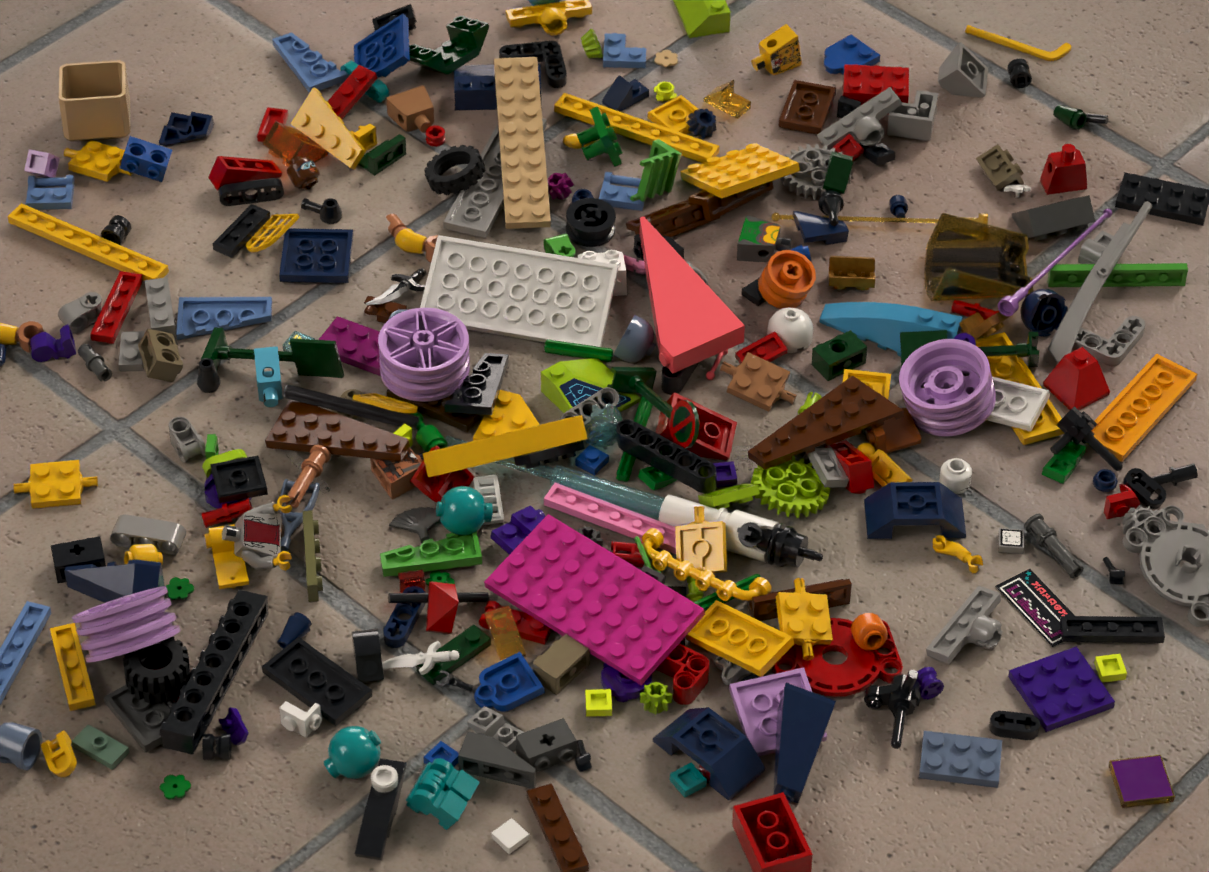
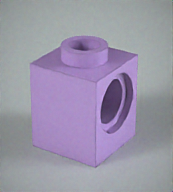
M29 149L24 171L44 178L56 177L60 158L47 152Z

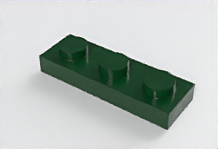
M473 624L436 651L451 652L455 650L459 652V658L457 660L435 663L434 667L422 676L432 685H435L437 683L436 680L440 681L447 676L439 671L444 670L452 673L491 645V638ZM424 664L416 665V671H417L419 674H420L419 669H420Z

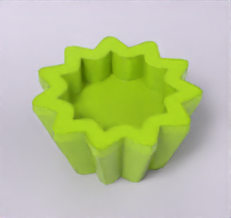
M590 29L581 37L584 51L588 58H603L597 35L594 29Z

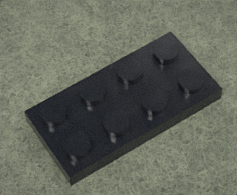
M1125 172L1115 207L1139 212L1144 202H1150L1152 208L1148 213L1149 215L1203 226L1209 207V190Z
M297 637L262 666L263 674L311 708L315 703L320 705L321 716L334 726L340 724L372 697V689L300 637Z

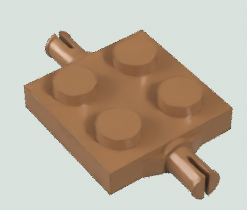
M749 352L743 362L737 367L724 361L720 368V371L732 375V380L727 387V393L768 412L780 398L793 404L797 397L796 394L784 389L785 383L790 376V371Z

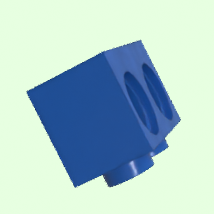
M130 136L119 169L162 182L172 149Z

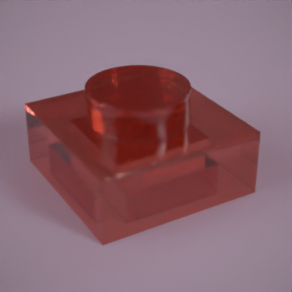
M423 570L398 573L400 593H403L406 588L411 586H418L425 592Z

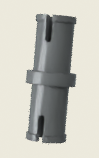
M83 344L79 347L78 354L86 362L85 365L88 370L94 372L101 382L108 381L112 377V371L104 363V358L97 354L90 344Z

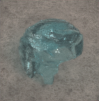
M610 403L606 404L603 409L593 405L592 413L590 414L591 421L585 426L588 439L584 441L596 447L612 446L617 443L616 426L623 420L621 412Z

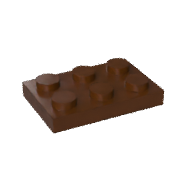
M794 80L779 119V127L811 134L822 132L836 95V87Z

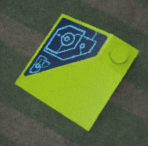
M596 358L560 361L541 371V392L565 413L596 392L606 388L608 384H612L614 374ZM618 393L619 401L614 410L587 428L586 431L640 402L641 398L636 393ZM601 398L604 404L611 405L608 399ZM583 410L586 416L592 417L589 411Z

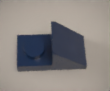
M619 75L602 99V103L608 108L621 112L649 97V89L636 79L628 82Z

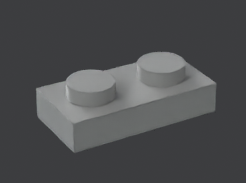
M145 331L121 332L120 372L143 371L144 364L138 344Z
M815 448V451L808 453L807 456L824 487L847 486L849 478L832 448Z

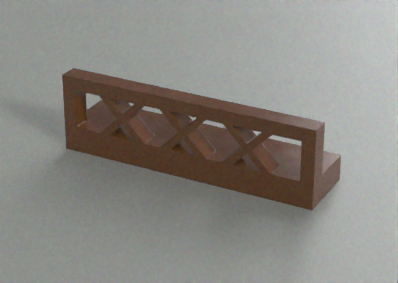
M773 181L722 199L705 190H701L689 196V202L702 205L705 220L712 221L774 189Z
M689 199L644 216L662 236L672 237L711 222L705 220L702 205L690 203ZM640 217L626 222L627 229L634 231L636 235L640 234Z
M839 579L805 586V591L810 594L827 595L828 606L831 608L850 604L852 584L850 579ZM795 588L752 597V600L746 601L751 617L759 621L778 618L776 595L778 592L794 593Z

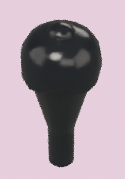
M828 190L821 194L818 205L820 211L829 217L830 225L836 226L839 223L838 214L843 209L844 202L840 193Z

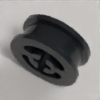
M584 198L575 201L567 209L566 234L574 243L585 247H597L608 243L615 234L614 223L616 213L609 203L596 198Z

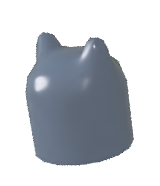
M13 722L3 723L0 726V762L12 763L22 770L31 769L41 751L42 733L40 730Z

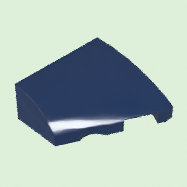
M192 111L190 116L171 112L168 124L163 128L159 145L164 146L209 136L214 127L213 116Z
M793 211L792 215L797 230L801 231L804 243L824 240L825 245L847 242L849 230L844 221L839 220L838 225L832 226L827 217Z

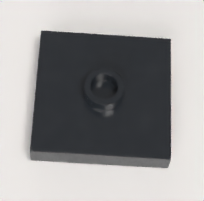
M259 456L210 464L219 504L268 495Z

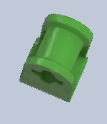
M566 233L544 239L545 253L568 257L575 256V248Z

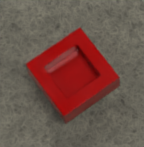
M850 134L833 147L836 148L835 152H843L844 155L853 157L852 161L865 152L863 147Z

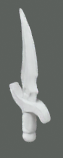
M436 641L429 646L427 653L420 652L418 654L400 655L382 662L383 669L415 667L416 665L424 664L419 669L420 674L424 675L434 667L435 663L457 660L459 652L455 650L451 652H436L441 647L440 642Z

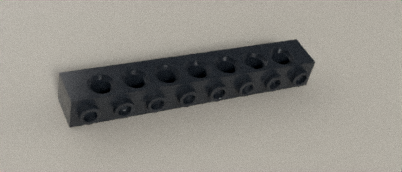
M238 590L235 598L230 599L225 616L222 615L220 617L218 628L215 633L211 634L206 650H202L197 667L192 668L187 685L182 686L177 703L174 702L172 704L167 721H163L161 724L160 736L163 737V748L191 755L194 754L203 734H205L268 616V596Z

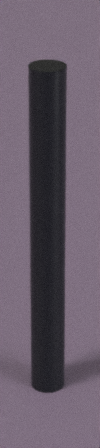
M488 592L457 593L459 603L489 601ZM389 593L388 603H428V593Z

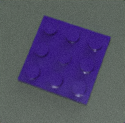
M1077 646L1009 670V679L1034 716L1038 718L1045 732L1114 708V699Z

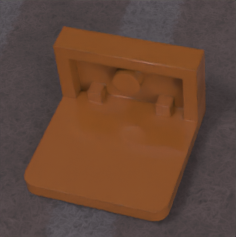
M901 408L904 410V417L896 420L893 417L885 420L884 425L879 427L872 425L864 428L868 443L874 446L875 452L880 449L885 453H890L921 443V435L907 408Z

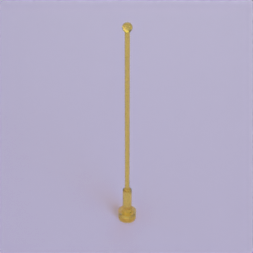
M778 213L771 215L773 221H778L779 219L794 220L793 215H779ZM978 213V217H951V219L838 216V220L949 223L951 226H978V231H987L988 213Z

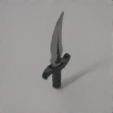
M420 268L410 276L403 274L392 275L391 280L400 283L392 285L386 292L367 302L366 305L390 302L400 297L403 292H408V289L417 292L424 291L425 285H420L416 282L426 275V270Z

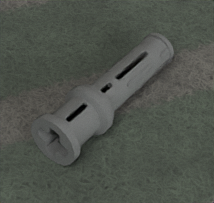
M1035 514L1025 522L1024 529L1033 534L1037 539V544L1045 547L1071 578L1077 577L1083 572L1084 567L1058 540L1055 529L1049 528L1041 514Z

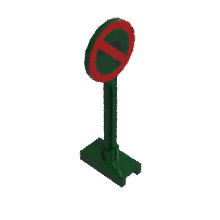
M652 367L611 368V372L614 374L613 381L607 387L615 389L617 393H640L670 419V433L674 443L685 449L694 445L699 434L700 424L697 409L692 402L681 400L672 407L653 391L657 371Z

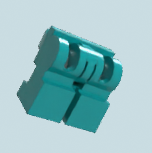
M437 758L432 763H427L406 798V805L416 813L422 812L425 815L431 813L440 820L438 824L447 830L459 820L480 782L462 769L460 771L456 770L447 760Z

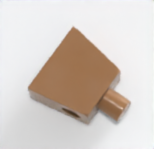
M424 85L386 97L388 116L406 132L419 129L422 133H426V129L434 123V107Z

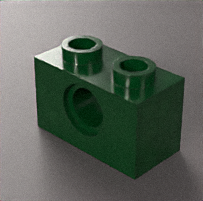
M850 330L812 349L811 365L827 381H830L844 374V369L853 370L865 364L867 346Z

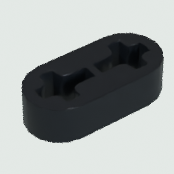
M1133 468L1125 475L1123 484L1130 487L1139 501L1148 507L1150 505L1151 509H1156L1164 503L1166 491L1146 472L1139 468ZM1138 477L1140 480L1133 484L1131 482L1132 479ZM1157 493L1158 497L1153 501L1150 498L1151 494Z
M1010 711L994 712L991 715L989 729L995 736L1020 740L1035 739L1038 736L1040 722L1034 715ZM999 722H1004V726H1000ZM1025 725H1029L1030 729H1026Z

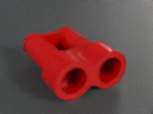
M612 541L611 551L613 550V554L630 564H634L633 566L642 568L644 566V561L636 543L616 541L613 543ZM619 551H627V552H629V553H631V554L617 553V552H619Z

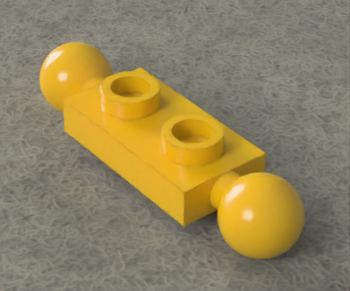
M867 442L861 443L857 447L860 452L872 461L873 478L882 487L890 482L913 481L884 451L878 449L875 452L874 446Z

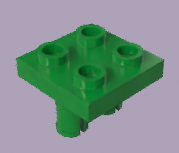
M598 106L590 109L595 123L594 126L577 133L586 160L588 161L606 153L609 155L614 167L622 164L619 155L623 154L618 141L614 142L617 140V136L613 127L608 128L611 124L606 113L601 114ZM599 139V141L594 142L593 144H590L586 147H583L584 145Z

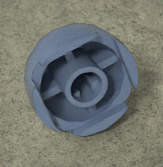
M634 315L614 352V356L626 362H638L645 355L650 356L656 346L653 343L655 334L650 323Z

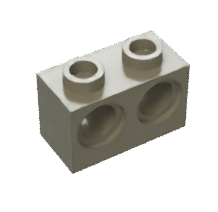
M147 329L138 344L147 377L173 382L183 367L172 333Z

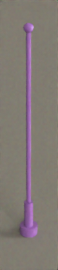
M1105 209L1103 215L1025 288H1020L1013 296H1005L998 303L999 312L1007 317L1012 316L1019 308L1018 303L1028 294V290L1106 217H1111L1112 211Z

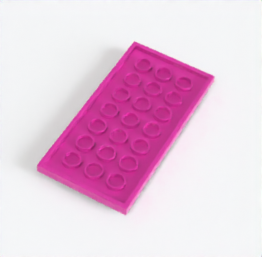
M549 514L484 581L487 589L562 636L567 634L587 647L590 654L639 685H642L705 615L704 608Z

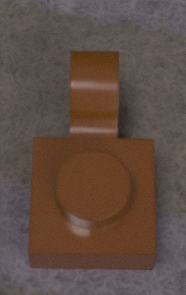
M367 296L364 304L372 301L375 297ZM390 301L383 304L367 305L364 312L368 315H376L378 322L386 323L394 311L400 309L407 310V306Z

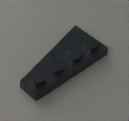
M485 353L474 366L473 373L470 376H466L463 380V386L454 391L451 400L446 401L444 404L445 412L477 414L480 416L492 415L509 363L508 354Z

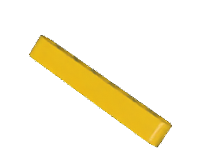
M579 415L422 454L427 476L433 477L588 438L583 417Z

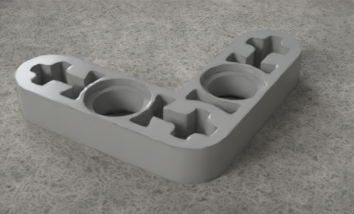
M1137 316L1128 317L1109 340L1084 328H1080L1072 349L1077 350L1083 347L1099 362L1109 366H1116L1123 361L1143 336L1145 321ZM1118 339H1126L1129 342L1121 343ZM1086 343H1095L1097 346L1089 347Z

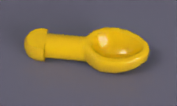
M569 134L563 138L565 146L572 149L582 148L577 134ZM599 139L584 145L583 147L593 144L594 142L599 141Z

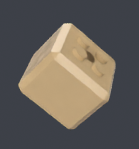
M114 60L71 63L59 67V104L64 138L71 142L126 138L130 134V96L125 62Z

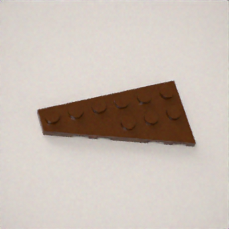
M851 376L748 451V458L766 470L792 460V457L804 451L806 454L815 451L817 446L823 444L829 446L861 434L864 428L872 425L875 427L884 425L885 420L893 417L896 420L904 417V410L856 377Z
M290 399L265 439L266 448L310 452L312 446L322 445L332 455L402 461L410 447L407 438L321 407Z

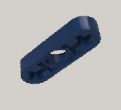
M411 586L403 591V593H425L418 586ZM397 603L383 630L384 642L388 647L399 648L406 643L425 603H412V606L410 603ZM401 614H409L411 615V618L408 620H400L398 616Z

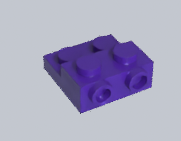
M528 506L513 513L509 523L492 530L491 539L510 555L546 516L542 510H535L532 506Z

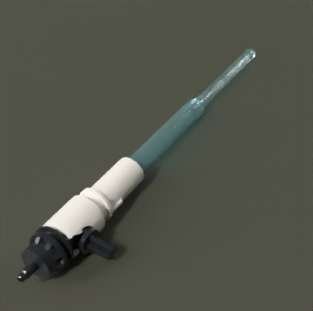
M446 436L445 438L448 447L466 443V441L451 436ZM514 457L493 462L548 479L551 486L554 483H558L625 509L657 518L660 522L674 527L694 522V507L704 506L705 521L725 522L726 551L765 563L768 562L769 565H774L775 563L779 567L787 565L799 567L804 558L813 561H822L823 559L821 553L807 548L808 537L798 534L793 527H786L784 523L779 524V522L740 510L728 513L726 508L715 509L673 495H667L664 498L560 465H556L554 468L541 465L526 469V465L516 466Z

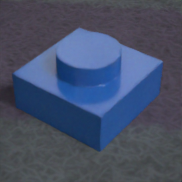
M591 445L575 458V465L594 476L609 462L608 454Z
M440 741L423 757L424 764L432 763L435 759L441 758L447 760L455 767L458 764L459 753Z

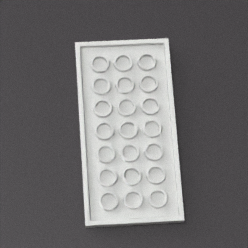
M438 235L420 308H435L449 312L460 319L467 330L544 343L550 339L601 347L619 267L617 264Z

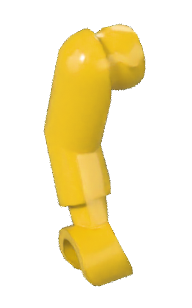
M937 535L933 538L932 543L935 552L956 556L963 563H968L971 573L979 571L978 566L975 564L983 565V559L980 555L972 556L971 552L961 544L946 540L942 535Z

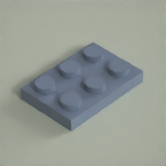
M924 731L919 778L998 788L1002 740Z

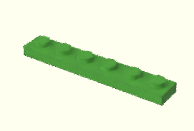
M1187 263L1116 264L1102 287L1185 286L1188 266ZM1056 264L1048 272V287H1081L1095 264Z

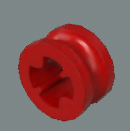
M430 126L427 128V144L433 147L443 145L445 143L444 128L441 126Z

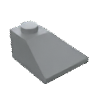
M960 42L940 66L938 82L951 95L982 98L986 94L988 68Z

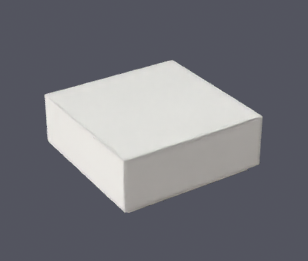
M512 818L491 832L492 839L508 854H511L529 840V833Z

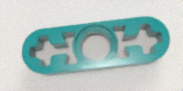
M350 60L342 65L340 70L348 73L349 77L358 64ZM378 78L365 92L367 96L378 103L390 96L387 86Z

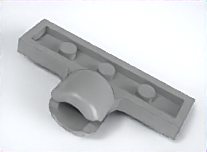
M889 87L817 134L824 146L827 145V150H831L848 134L852 137H857L864 146L877 145L884 135V129L878 121L901 106L902 102L891 87Z
M978 586L926 648L927 656L950 664L967 643H973L986 649L995 648L1002 637V624L988 616L1000 603L1001 594Z

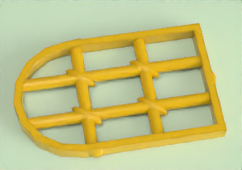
M273 214L246 243L247 250L249 252H259L270 247L300 218L299 215ZM281 219H284L280 224L276 225ZM275 229L269 236L264 237L270 230ZM264 240L258 247H255L259 241Z
M381 394L353 395V400L401 413H417L418 406Z

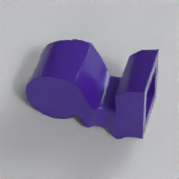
M69 324L60 329V339L56 340L47 332H41L33 336L30 340L33 360L45 362L51 357L57 360L60 357L69 359L71 356L76 355L75 340Z

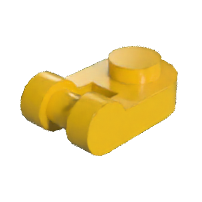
M63 730L56 734L55 739L51 741L46 740L41 743V749L50 771L58 777L69 776L77 764L69 735Z

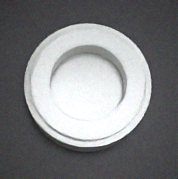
M388 765L375 768L371 774L373 788L381 793L394 790L398 785L397 771Z

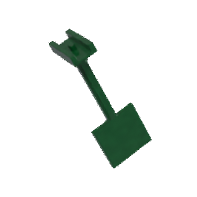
M214 327L201 360L204 358L212 359L216 370H218L221 360H231V358L255 360L253 349H236L228 346L224 329ZM290 338L289 342L292 352L278 351L279 361L294 362L299 376L344 377L336 341Z
M947 330L900 332L901 367L909 355L921 346L933 341L947 339ZM1029 332L1027 343L978 347L984 352L986 357H1027L1028 367H1038V332Z

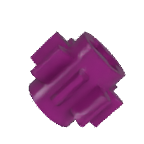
M565 172L563 174L554 173L547 178L549 184L548 194H550L553 200L556 198L563 200L572 193L570 187L574 186V183Z

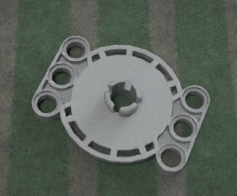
M1169 505L1131 527L1123 538V545L1130 552L1140 553V567L1150 587L1170 602L1189 606L1187 614L1189 622L1196 627H1204L1209 624V530L1192 523L1183 522V511L1177 506ZM1166 514L1175 515L1178 521H1169L1166 518ZM1155 525L1159 528L1160 532L1152 533L1147 526ZM1129 536H1137L1140 538L1141 544L1132 543ZM1181 560H1185L1190 563L1188 564L1185 562L1182 565V568L1179 566ZM1194 610L1203 611L1206 614V618L1200 619L1196 617Z

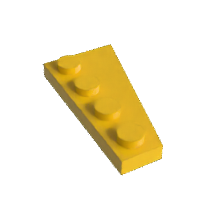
M313 87L290 124L349 168L355 170L366 150L352 132L346 128L342 119L335 114L331 105L324 100L320 91Z

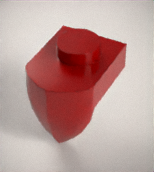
M1119 484L1121 493L1106 496L1103 513L1107 520L1123 517L1130 508L1136 509L1140 505L1136 494L1127 485Z

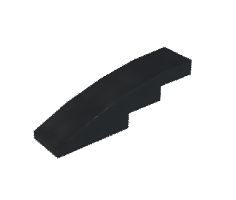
M380 758L378 766L388 765L393 767L398 774V785L394 790L387 793L378 792L371 786L355 849L356 857L381 861L387 837L390 836L393 817L397 812L407 765L406 762Z

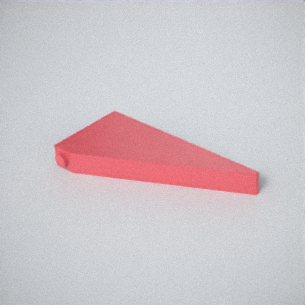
M644 216L640 217V240L661 364L667 367L673 374L743 343L745 325Z

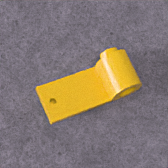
M224 526L209 528V533L204 534L206 548H212L219 589L231 587L234 589L237 586L249 585L245 561L234 554V542L222 539Z

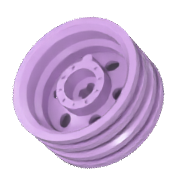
M435 308L410 309L390 318L380 330L378 346L381 379L385 386L397 396L421 402L443 399L452 395L457 388L460 389L463 386V380L466 376H469L468 331L463 322L453 314Z
M943 339L930 342L909 355L901 367L899 383L905 406L916 427L928 434L956 436L969 432L981 425L994 409L996 392L989 361L984 352L970 342L958 339Z
M166 586L130 594L74 615L72 617L73 623L80 624V627L76 629L77 635L88 636L81 643L82 650H88L89 652L85 656L86 662H96L120 656L178 634L181 631L179 625H173L172 623L177 619L175 613L165 612L172 605L169 598H164V594L168 592Z

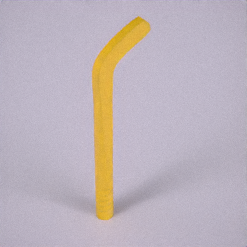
M970 25L966 27L965 31L967 34L1047 61H1056L1064 57L1072 48L1066 42L1058 49L1048 52Z

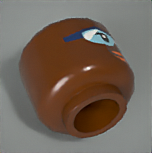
M297 156L290 160L287 175L296 188L307 190L318 183L320 172L311 158Z

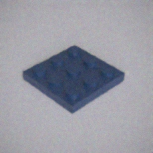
M289 228L284 235L279 273L280 282L349 283L354 237L353 229Z

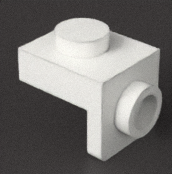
M286 701L279 708L281 724L287 730L295 731L304 737H307L313 730L318 729L322 722L321 708L317 703L307 712Z

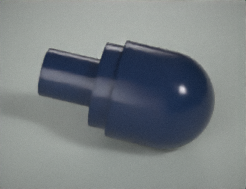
M902 195L892 196L889 201L890 211L898 220H903L908 210L907 201Z

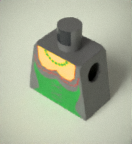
M746 215L737 244V261L768 262L777 251L790 250L792 239L780 237L779 224Z

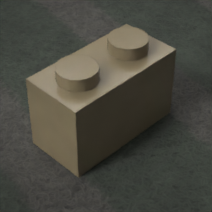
M565 634L559 640H555L544 654L538 655L532 665L533 672L546 689L557 695L590 665V651L587 647Z

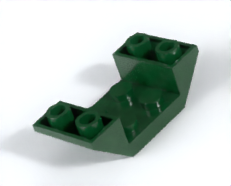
M465 16L455 17L451 23L446 25L450 40L443 42L442 46L435 50L418 46L417 44L409 45L410 61L408 62L448 75L479 56L489 30V24Z

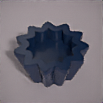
M698 109L688 115L689 120L686 124L690 126L688 130L694 132L695 137L699 135L703 139L706 135L712 137L713 132L716 131V116L713 115L712 111Z

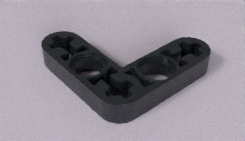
M556 41L512 44L502 46L499 49V58L537 57L538 62H543L549 86L562 88L567 84V72L561 48ZM525 52H534V54H525ZM550 63H558L559 65L552 66V65H549V64H550Z

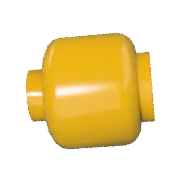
M134 544L124 554V564H128L129 560H144L163 564L162 553L158 552L153 544Z

